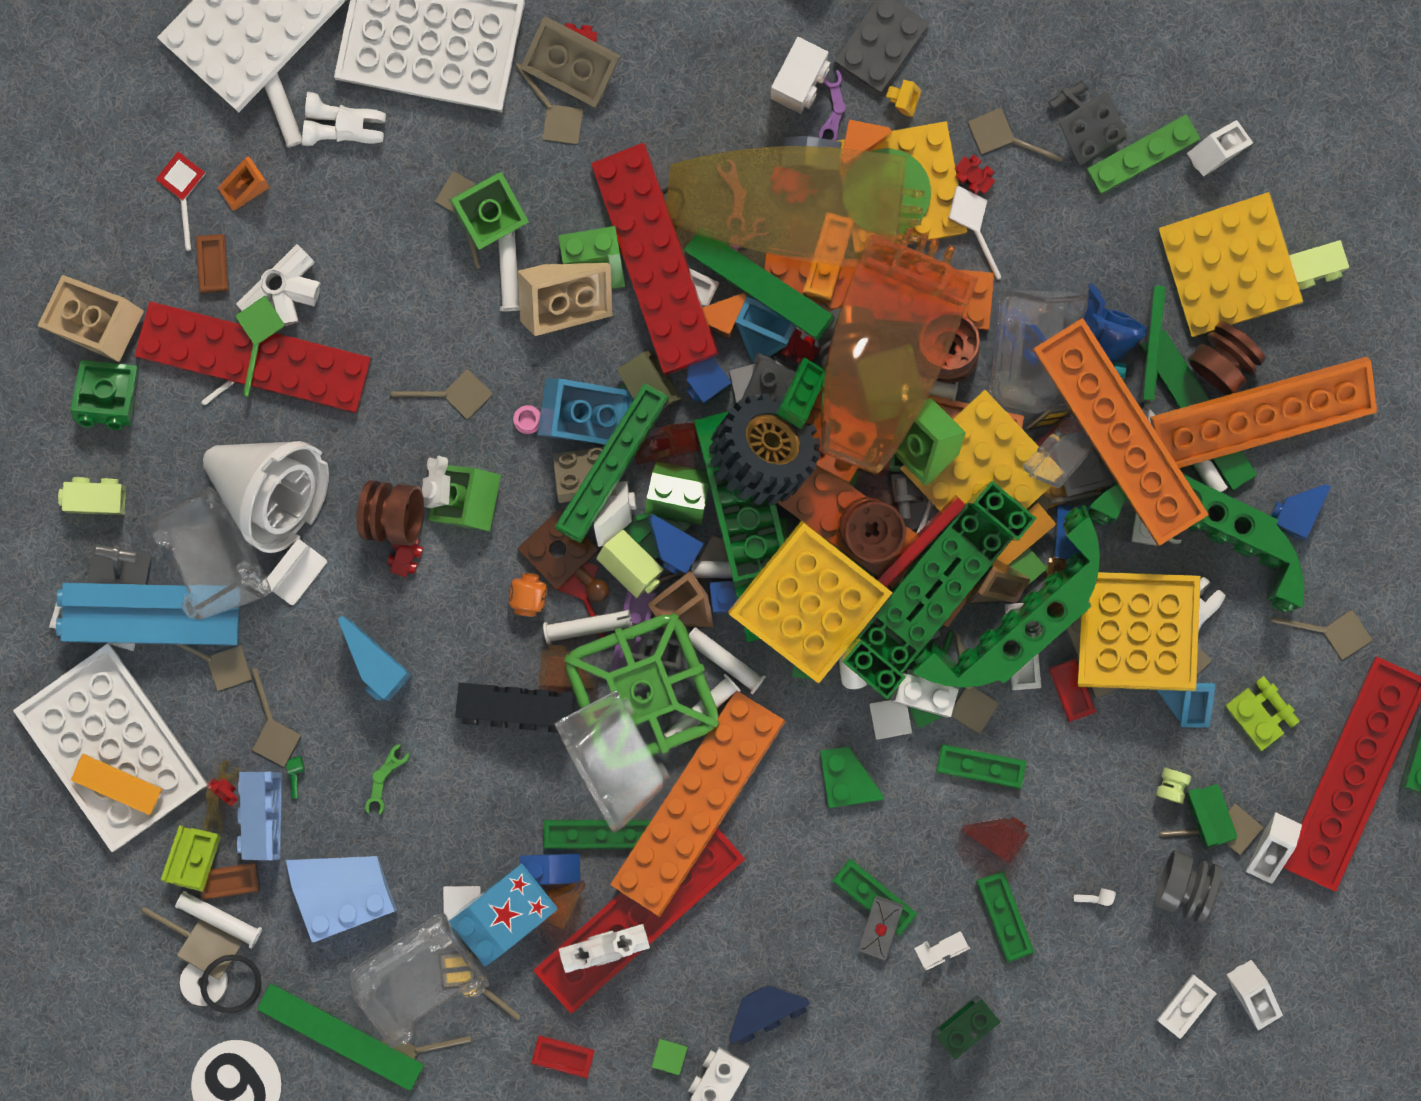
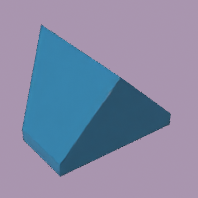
M748 296L735 321L753 364L758 352L770 357L788 346L796 329V326Z
M1197 682L1196 691L1157 690L1180 721V727H1210L1215 683Z

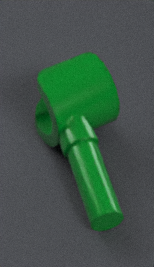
M301 756L289 759L286 764L287 772L290 775L291 798H298V777L296 773L305 771Z

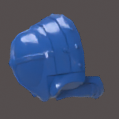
M1091 282L1088 285V295L1081 318L1085 320L1110 361L1116 362L1123 358L1129 350L1145 337L1147 328L1144 324L1123 312L1104 308L1106 302L1101 296L1099 289Z

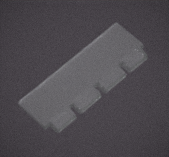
M1071 412L1069 417H1066L1054 430L1053 434L1037 449V452H1034L1024 463L1023 469L1029 473L1030 477L1060 488L1095 447Z

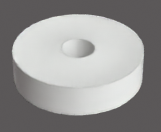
M189 964L185 967L180 977L181 992L192 1004L207 1006L199 985V979L204 972ZM226 972L220 981L210 975L208 977L207 993L214 1003L220 1000L226 992L228 985Z

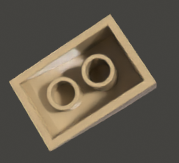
M609 263L543 264L517 271L520 322L534 336L613 316L611 265Z
M62 275L37 326L99 355L119 362L144 311L123 297Z

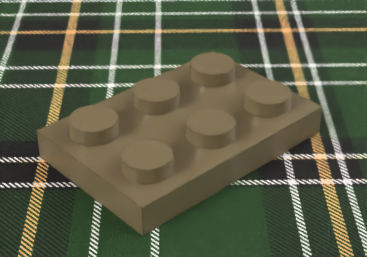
M545 16L542 18L520 69L596 108L621 56Z

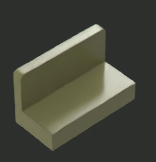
M654 350L641 353L617 370L633 399L645 383L669 396V401L665 407L674 405L682 400L669 375L663 373L658 356Z

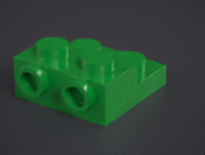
M80 360L70 409L73 421H77L78 425L87 428L93 427L94 423L106 424V427L111 430H121L123 426L131 427L135 406L134 393L139 373L138 366Z

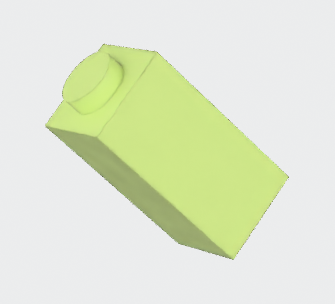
M1341 240L1289 255L1300 290L1316 285L1315 280L1325 278L1326 282L1343 277L1342 272L1349 268Z
M73 477L72 482H64L63 489H59L58 504L62 506V511L66 513L125 515L126 486L118 484V479L102 478L101 483H90V478Z
M621 530L608 541L596 558L636 598L645 591L650 594L660 584L658 578L664 569L624 530Z

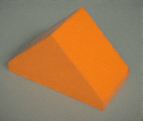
M849 119L840 161L841 166L845 168L890 138L892 134L891 129L885 126Z
M246 157L219 185L218 190L230 208L235 211L270 188V186L251 158Z
M745 292L703 307L710 330L730 338L736 325L735 321L746 300Z

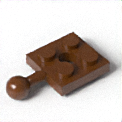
M558 509L517 549L557 591L575 575L587 587L586 593L588 598L593 602H602L609 595L607 583L599 579L594 580L583 568L599 550L586 536L581 543H578L556 531L555 525L563 514ZM556 542H562L566 545V553L559 558L553 557L550 552L551 546Z

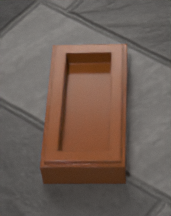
M226 235L196 236L199 293L229 292Z
M256 863L210 869L203 892L200 891L201 900L260 891Z

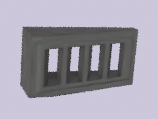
M651 633L638 636L642 637L638 654L633 653L636 637L627 640L633 659L640 661L648 657L644 656L648 639L653 640L650 656H653L662 636ZM670 638L661 660L664 667L679 670L683 651L679 641ZM670 645L676 646L672 662L666 661Z

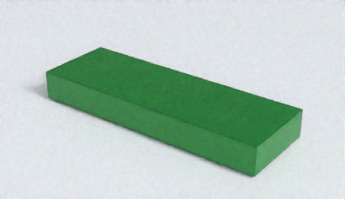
M804 357L799 363L776 414L801 429L811 412L828 372Z
M941 744L936 773L1021 790L1027 761Z
M851 859L846 862L832 880V882L869 912H871L876 895L903 904L902 913L895 931L899 936L918 914Z
M1004 870L976 880L1006 962L1008 963L1035 953Z

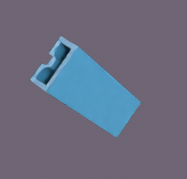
M62 583V589L57 590V607H62V618L56 619V636H61L62 642L238 646L240 588Z

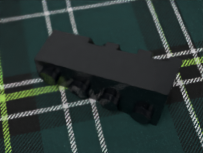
M459 682L455 717L462 718L461 724L479 725V720L491 721V727L508 728V723H518L519 729L536 731L537 725L548 726V732L565 733L566 728L572 729L575 694L564 691L560 693L541 689L528 690L518 687H499Z

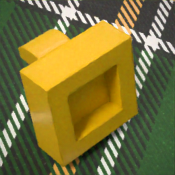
M903 80L901 89L889 86L886 98L891 99L890 102L895 103V107L902 115L913 117L922 90L915 82Z

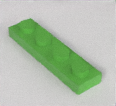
M1186 114L1087 168L1086 171L1101 195L1198 142L1201 138Z

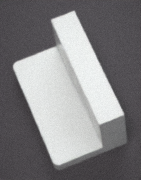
M297 539L264 581L263 585L294 606L325 567L327 560L302 540Z

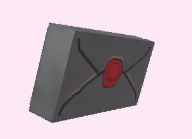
M876 895L858 951L883 960L887 959L902 913L903 904Z

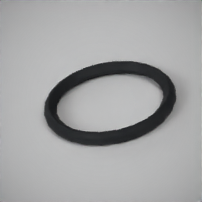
M233 954L222 956L209 964L202 975L200 984L202 997L207 1005L215 1011L221 1013L240 1012L249 1007L258 997L262 983L261 974L254 962L247 957ZM231 960L243 962L251 968L255 975V989L252 995L243 1004L235 1007L217 1005L210 999L207 993L206 984L209 974L216 966L223 962Z

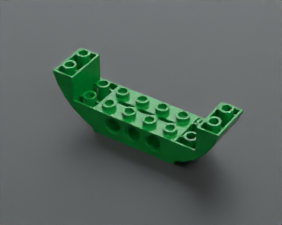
M729 411L694 419V424L738 600L782 546L784 538L775 504L768 505L767 499L761 505L753 503L754 497L749 496L747 500L740 498L741 491L737 488L733 492L728 490L726 486L729 484V481L726 478L720 481L716 475L720 468L712 467L711 459L715 454H709V446L713 442L711 437ZM743 626L747 643L760 640L758 636Z
M1184 475L1207 513L1209 509H1212L1217 514L1216 522L1212 521L1209 516H1206L1187 529L1193 532H1197L1198 529L1209 533L1207 538L1218 544L1223 545L1224 542H1228L1235 546L1233 549L1235 552L1243 556L1249 557L1251 554L1261 558L1260 563L1271 569L1280 567L1266 599L1272 601L1271 606L1284 613L1302 608L1304 601L1302 568L1297 553L1289 539L1276 525L1278 519ZM1118 484L1104 492L1087 507L1092 522L1104 526L1105 523L1111 524L1117 520L1127 499ZM1235 521L1243 526V534H1239L1235 530Z
M990 481L965 503L966 505L961 512L924 548L890 589L892 592L891 596L851 643L843 657L842 662L887 700L906 678L902 673L1011 541H1019L1037 519L994 481Z
M1083 505L1080 509L1077 507L1073 508L1064 517L1065 522L1063 523L1066 536L1082 552L1081 554L1079 552L1074 553L1066 561L1065 564L1067 566L1061 572L1055 571L1050 574L1044 581L1045 586L1038 592L1035 590L1030 592L1022 600L1023 605L1018 610L1014 611L1012 609L1007 612L1000 620L1002 624L994 631L992 629L987 630L979 638L980 643L975 648L971 649L969 647L964 650L957 658L958 663H955L932 639L912 661L913 673L930 682L952 687L981 686L998 680L1004 684L1091 608L1089 599L1098 577L1100 551L1097 534L1087 507ZM1052 602H1059L1057 606L1049 607V604ZM1029 622H1038L1034 626H1027ZM1008 641H1015L1012 645L1005 644Z

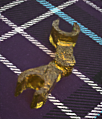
M229 760L223 761L220 764V774L216 780L224 778L228 781L236 777L239 773V766H236L234 772L228 775L225 773L224 768ZM207 790L208 809L204 821V829L210 832L209 823L212 820H216L219 823L218 832H222L224 822L219 810V797L210 790Z

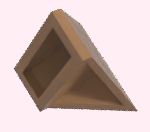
M996 559L976 583L965 604L998 601L1017 603L1031 579Z
M691 571L647 604L656 617L666 614L671 615L672 613L679 615L678 619L683 622L685 627H714L708 594Z

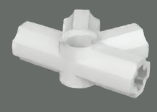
M296 244L272 269H268L263 273L261 280L236 305L243 311L265 295L285 324L284 327L299 322L294 301L314 307L319 297L321 283L301 277L315 261ZM275 276H280L282 278L281 287L277 290H271L269 286L270 280Z
M641 924L617 932L609 931L589 937L586 941L559 948L565 973L594 965L599 966L610 963L622 957L632 955V953L649 949L650 946L644 925Z

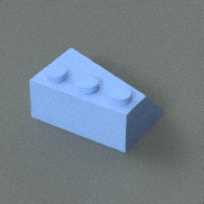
M239 772L238 793L240 795V807L238 808V824H241V836L237 838V852L241 853L243 860H279L281 849L282 772Z
M378 856L286 860L292 890L312 943L397 911Z

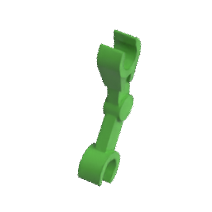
M402 745L394 746L383 766L373 773L372 795L365 805L367 813H370V805L374 801L380 804L379 815L384 812L385 803L382 800L384 781L392 770L404 764L410 758V753H407L402 760H398L395 757L396 750Z

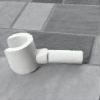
M1101 888L1099 897L1094 895H1074V902H1093L1110 906L1114 902L1116 893Z

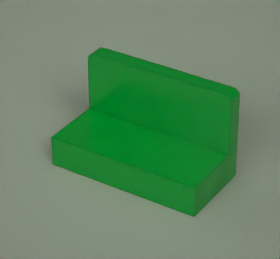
M1218 784L1203 789L1196 788L1186 793L1185 796L1205 850L1237 839L1236 830Z

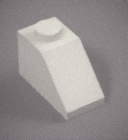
M1236 120L1210 134L1190 150L1187 155L1190 157L1195 169L1200 171L1204 177L1242 152L1253 142Z
M627 481L618 482L615 487L616 495L608 498L594 521L598 547L604 546L632 522V510L637 509L635 492H629Z
M1275 813L1260 838L1246 872L1273 884L1297 846L1302 824Z
M1252 960L1236 967L1227 974L1234 992L1258 1031L1283 1016L1268 981Z

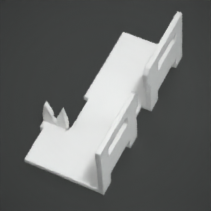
M960 931L931 948L928 942L925 941L924 944L914 949L924 969L927 971L945 961V959H942L943 957L950 954V958L970 949Z

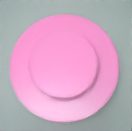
M530 405L520 407L513 417L516 429L523 434H532L538 431L541 414L539 410Z

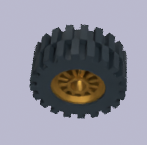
M754 394L748 396L745 401L743 399L738 401L716 428L711 437L713 442L709 446V454H715L711 459L712 467L720 468L716 474L719 480L722 481L726 478L729 481V484L726 486L728 490L733 492L737 488L741 491L740 498L747 500L749 496L754 497L753 503L760 505L765 499H767L768 505H773L779 499L781 502H784L791 495H794L815 470L816 463L820 459L821 454L820 451H816L821 444L820 438H813V435L817 432L814 424L807 426L805 423L799 429L776 414L783 398L776 396L773 401H770L769 394H761L758 399Z

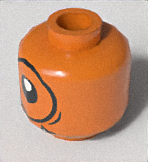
M522 573V578L513 579L510 583L508 604L514 609L513 613L535 617L537 612L544 610L548 590L547 585L539 581V575L532 573Z

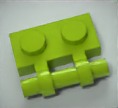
M1265 676L1255 681L1261 690L1259 694L1255 696L1249 688H1246L1225 705L1229 713L1260 751H1263L1284 734L1277 725L1279 722L1285 720L1290 728L1300 722L1293 713L1295 711L1290 703L1286 704L1277 693L1279 689L1274 683L1270 684ZM1266 699L1278 711L1272 717L1261 704Z

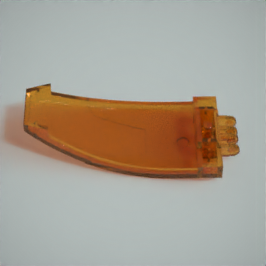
M908 227L898 245L873 234L867 238L835 324L823 380L821 403L822 453L875 475L880 473L896 453L897 448L922 409L944 364L965 308L969 304L978 278L952 268L953 266L949 265L955 251V247L951 245L945 250L942 261L933 258L939 247V240L933 238L927 254H923L928 240V236L925 234L919 238L916 250L908 248L907 244L912 237L913 229Z

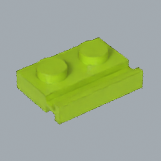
M179 825L161 880L164 883H172L176 886L203 892L221 839L219 834L194 828H185Z

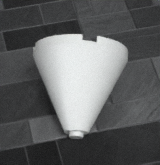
M301 441L216 445L207 450L203 457V467L243 537L250 545L266 553L282 551L294 544L297 539H300V536L296 533L305 522L312 525L325 500L329 482L328 463L321 460L320 455L322 452L314 446Z

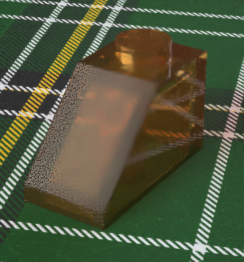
M549 645L548 650H542L539 685L572 688L566 674V662L563 661L566 654L569 655L571 653L566 652V646ZM577 667L584 688L598 689L599 683L588 671Z

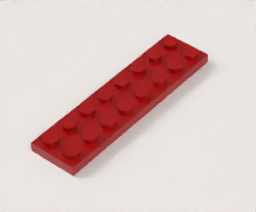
M644 142L591 163L612 226H615L617 240L663 373L668 375L719 355L646 144Z
M149 301L134 356L139 359L245 385L253 342L241 324ZM274 333L259 344L251 387L357 414L372 358Z
M1374 657L1300 823L1302 827L1297 846L1283 869L1331 891H1337L1421 701V676L1382 658Z
M717 828L660 917L620 892L559 948L586 941L589 937L609 931L617 932L641 924L644 925L650 945L742 863L745 858L720 829ZM557 948L533 971L572 1014L642 951L632 953V955L622 957L610 963L599 966L594 965L565 973L559 948Z

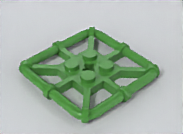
M675 613L660 615L624 630L618 628L611 635L576 648L569 655L566 654L563 660L566 662V674L581 710L578 712L580 718H584L597 754L602 762L605 763V767L612 769V767H624L660 752L663 755L668 753L670 748L706 735L719 725L717 707L703 673L705 671L704 665L699 663L687 629L683 622L678 619L679 615ZM666 626L654 655L635 662L627 640ZM674 630L689 669L668 677L661 657ZM620 644L628 665L607 672L580 659ZM577 667L606 679L613 698L591 706ZM692 676L706 715L679 704L671 684ZM638 683L650 687V691L646 693V699L634 695ZM617 706L623 725L611 752H609L595 713ZM677 710L703 723L664 738L656 717ZM649 720L657 741L618 756L630 727Z

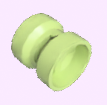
M1163 768L1161 775L1163 782L1157 788L1155 796L1183 804L1185 799L1184 789L1189 785L1191 776Z

